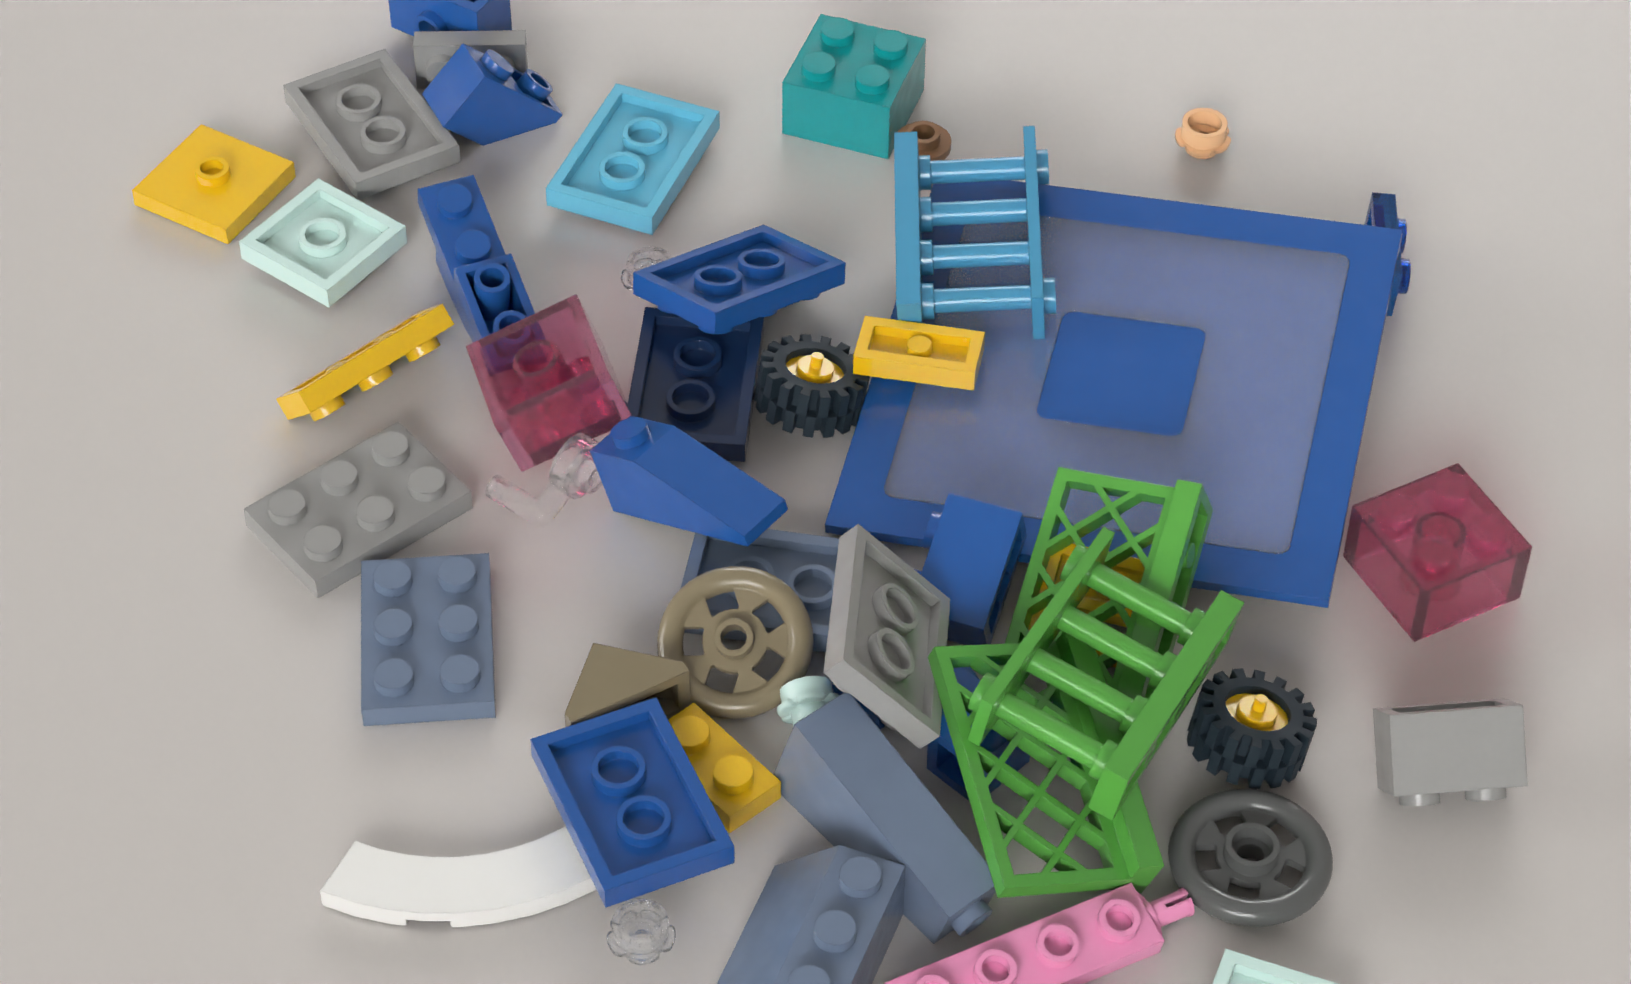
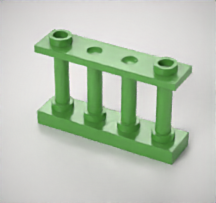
M1103 526L1088 548L1078 544L1072 551L1060 575V579L1064 583L996 677L987 672L978 683L968 704V709L975 712L976 715L967 740L980 746L1000 718L1090 768L1088 776L1098 781L1088 808L1112 821L1228 644L1245 602L1220 590L1207 612L1198 608L1190 612L1104 565L1115 532ZM1092 588L1178 635L1177 643L1182 645L1183 648L1178 655L1168 650L1162 655L1077 609V606L1089 589ZM1063 631L1149 678L1148 686L1155 690L1149 699L1139 694L1135 699H1132L1047 652V649L1058 633ZM1032 674L1121 723L1119 731L1125 733L1119 744L1109 739L1105 744H1102L1016 696V693L1028 676Z

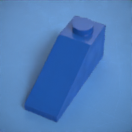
M629 416L613 426L610 434L590 450L614 512L748 547L788 510L784 498L673 425Z

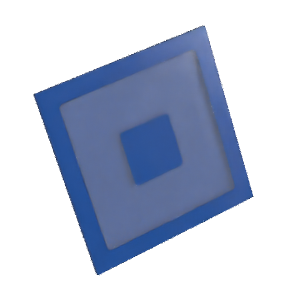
M1012 180L933 184L929 197H931L932 202L1026 198L1025 182ZM1038 185L1043 278L1055 277L1056 314H1044L1045 339H1033L1032 309L935 313V319L923 320L924 324L985 332L984 353L975 389L973 391L872 377L825 522V532L843 535L859 524L879 541L923 547L926 526L932 512L942 513L948 493H953L1023 512L1027 536L1018 562L1029 563L1058 467L1175 487L1177 479L1202 483L1213 508L1191 588L1217 592L1222 590L1230 594L1329 608L1402 239V230L1052 185ZM1027 222L933 226V232L922 233V240L932 239L933 245L1028 241ZM1029 265L934 269V275L922 276L923 283H933L934 289L1030 285ZM895 303L890 319L898 320L897 307ZM1071 489L1064 513L1073 526L1102 509L1105 505L1097 493ZM1108 495L1112 502L1120 498ZM1142 501L1120 516L1135 537L1159 522L1163 505ZM1114 519L1081 538L1084 545L1089 547L1104 526L1115 532L1108 552L1127 542ZM1060 523L1057 535L1066 530L1062 523ZM1151 545L1142 549L1147 558L1149 556Z

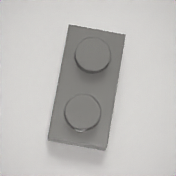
M526 30L414 32L413 53L417 89H426L463 43L484 54L488 49L497 52L514 69L522 73L528 69Z

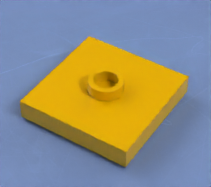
M201 124L132 189L136 206L229 244L296 177L293 161Z

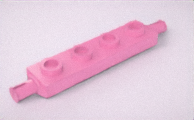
M1131 882L887 981L884 984H1085L1160 953L1165 941L1162 937L1161 927L1185 917L1193 916L1195 913L1194 904L1191 897L1186 899L1189 893L1184 888H1179L1173 893L1148 902L1144 896L1136 891Z

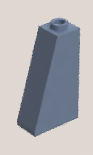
M843 693L794 724L773 774L781 781V795L833 846H846L905 865L903 915L933 944L953 930L960 937H963L980 926L993 912L988 904L996 892L988 863L851 694Z

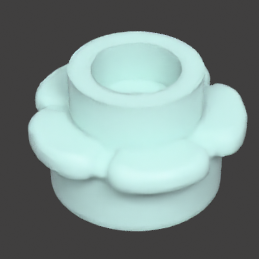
M801 677L781 687V704L777 707V714L783 722L793 724L794 727V724L840 695L833 693L831 681L826 677Z

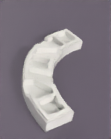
M565 826L540 839L513 848L461 857L407 855L355 841L320 890L323 906L359 918L407 926L408 920L450 921L451 927H468L500 923L535 915L567 904L597 889Z

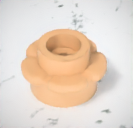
M1195 108L1188 111L1183 116L1182 127L1177 128L1175 132L1177 144L1180 147H1185L1186 152L1197 159H1209L1216 154L1223 153L1231 143V138L1228 136L1229 129L1226 117L1219 111L1211 108Z

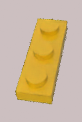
M443 303L419 311L281 395L276 400L288 420L310 414L313 421L322 419L346 404L341 394L358 384L363 392L391 377L394 373L389 365L405 355L408 361L412 362L435 350L441 345L436 336L453 326L454 323Z

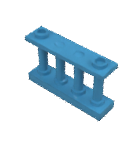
M1023 126L1024 156L931 161L930 155H919L917 131L894 133L896 307L898 320L923 323V320L935 319V313L1032 309L1033 339H1045L1044 314H1056L1055 277L1043 278L1038 185L1049 184L1048 149L1036 150L1035 126ZM1025 180L1026 198L932 202L931 197H921V191L932 190V184ZM1027 222L1028 241L933 245L932 239L922 240V233L933 232V226ZM1029 265L1030 285L934 289L933 283H923L922 276L934 275V269Z

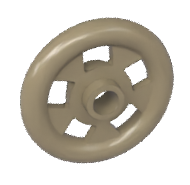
M728 566L713 569L685 584L674 595L664 611L657 636L658 656L682 661L689 669V704L695 703L706 714L726 719L757 716L780 705L781 687L792 680L805 677L812 659L814 645L811 619L804 603L795 591L776 576L766 571L746 566ZM734 592L739 605L738 609L724 610L712 616L706 601L720 594ZM767 602L778 611L784 622L770 633L766 632L761 620L753 614V612ZM685 629L704 630L702 636L703 655H684L683 636ZM733 630L742 631L747 636L745 644L736 650H730L722 644L724 636ZM771 649L784 658V661L776 674L767 681L755 673L753 669L762 662L767 650ZM712 668H716L726 674L738 675L733 693L718 691L706 685Z

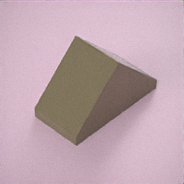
M593 643L566 708L565 726L568 727L652 698H657L667 719H670L690 705L689 669L682 661Z

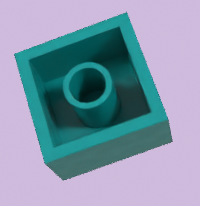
M820 14L782 82V134L889 159L894 149V133L907 124L924 91L926 38L905 34L897 30L866 25L841 17Z

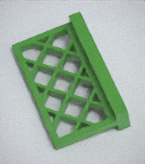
M1058 467L1005 643L1022 642L1029 632L1028 629L1032 615L1046 608L1064 583L1062 580L1054 584L1046 569L1050 556L1072 543H1075L1076 546L1080 544L1086 547L1081 538L1114 519L1127 542L1110 551L1106 556L1104 565L1111 569L1136 554L1145 568L1142 580L1138 584L1185 609L1213 513V508L1203 484L1177 479L1175 487ZM1071 489L1097 493L1105 505L1102 509L1073 526L1064 513ZM1108 495L1120 498L1112 502ZM1142 501L1163 505L1159 522L1135 537L1120 516ZM1060 523H1062L1066 530L1057 535ZM1151 545L1149 556L1147 558L1142 549ZM1044 580L1048 589L1039 594ZM1112 599L1088 613V615L1101 622L1118 613L1127 627L1125 635L1162 655L1167 650L1173 653L1177 639L1176 634L1132 611L1131 617H1129L1125 610L1126 607ZM1063 631L1058 633L1054 641H1057ZM1097 654L1105 681L1109 686L1132 699H1135L1138 694L1147 699L1150 698L1155 689L1148 686L1149 678L1105 654L1101 656ZM1117 663L1112 678L1107 669ZM1048 687L1040 691L1039 694L1043 696Z
M1065 632L1061 633L1057 641L1051 643L1047 652L1106 684L1094 648ZM1020 643L935 646L929 654L928 660L997 898L1097 890L1111 891L1131 882L1136 891L1142 894L1165 865L1138 782L1111 821L1088 808L1098 781L1088 776L1090 768L1072 758H1070V761L1067 760V755L1057 753L1040 740L1000 718L992 729L1010 741V743L999 758L981 745L977 746L968 741L967 739L976 715L975 712L968 709L973 693L957 682L953 668L970 667L981 676L988 672L997 677L1003 669L1000 665L1007 663ZM1047 682L1048 689L1043 696L1025 683L1016 693V696L1102 744H1105L1108 739L1119 744L1123 738L1122 732L1119 731V722ZM1016 746L1049 769V772L1039 786L1005 763ZM1056 775L1080 791L1084 807L1079 814L1045 791ZM994 778L1028 801L1017 819L993 803L988 786ZM1034 807L1068 829L1057 847L1023 824ZM1075 835L1099 852L1103 868L1087 869L1064 853ZM1012 839L1046 862L1040 873L1014 875L1006 849ZM1053 868L1058 870L1057 872H1051Z

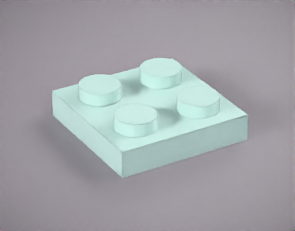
M318 178L241 239L239 245L243 260L329 308L407 244L405 225Z

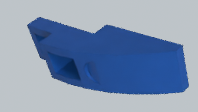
M474 175L418 188V204L436 248L437 266L467 333L491 371L549 356V346L512 254H505Z

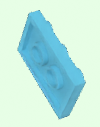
M616 83L547 185V206L653 235L720 129L719 111Z

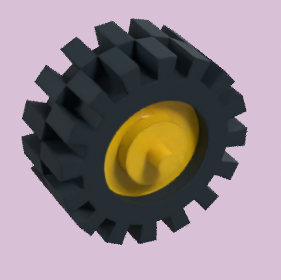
M800 334L799 342H796L789 335L782 337L780 344L776 341L769 343L767 350H763L754 393V401H757L756 409L760 414L767 413L766 420L772 425L782 421L783 431L792 434L795 427L803 429L802 436L813 438L814 431H820L823 438L834 436L835 429L843 435L850 431L851 425L856 427L866 397L870 376L853 374V354L849 355L850 346L842 342L837 347L831 346L832 338L821 336L820 342H814L811 339V334Z
M1243 668L1232 669L1230 677L1221 671L1214 674L1212 681L1207 679L1199 692L1187 729L1189 731L1186 738L1187 744L1190 747H1194L1192 755L1197 762L1209 759L1206 770L1214 776L1221 770L1227 772L1226 782L1234 785L1238 784L1240 777L1248 779V787L1252 789H1260L1263 780H1266L1271 789L1281 787L1283 779L1290 783L1296 778L1298 771L1300 772L1317 727V718L1313 717L1315 709L1312 703H1302L1305 694L1298 688L1289 692L1284 690L1287 681L1278 676L1271 683L1264 680L1266 672L1255 669L1252 678L1246 677Z

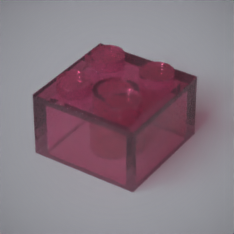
M577 294L466 346L494 426L521 472L611 431L618 422L632 416L603 342Z
M1456 463L1352 505L1343 557L1410 638L1416 642L1520 598L1532 546L1460 464Z

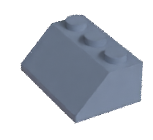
M842 845L775 865L717 984H872L903 916L905 865Z

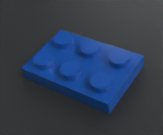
M763 224L633 272V294L657 305L658 309L662 312L675 314L697 325L705 333L725 334L731 332L735 326L758 317L772 316L781 308L802 300L815 299L819 297L820 293L845 284L846 262Z
M652 698L530 739L532 758L605 908L735 863L734 844L657 698Z

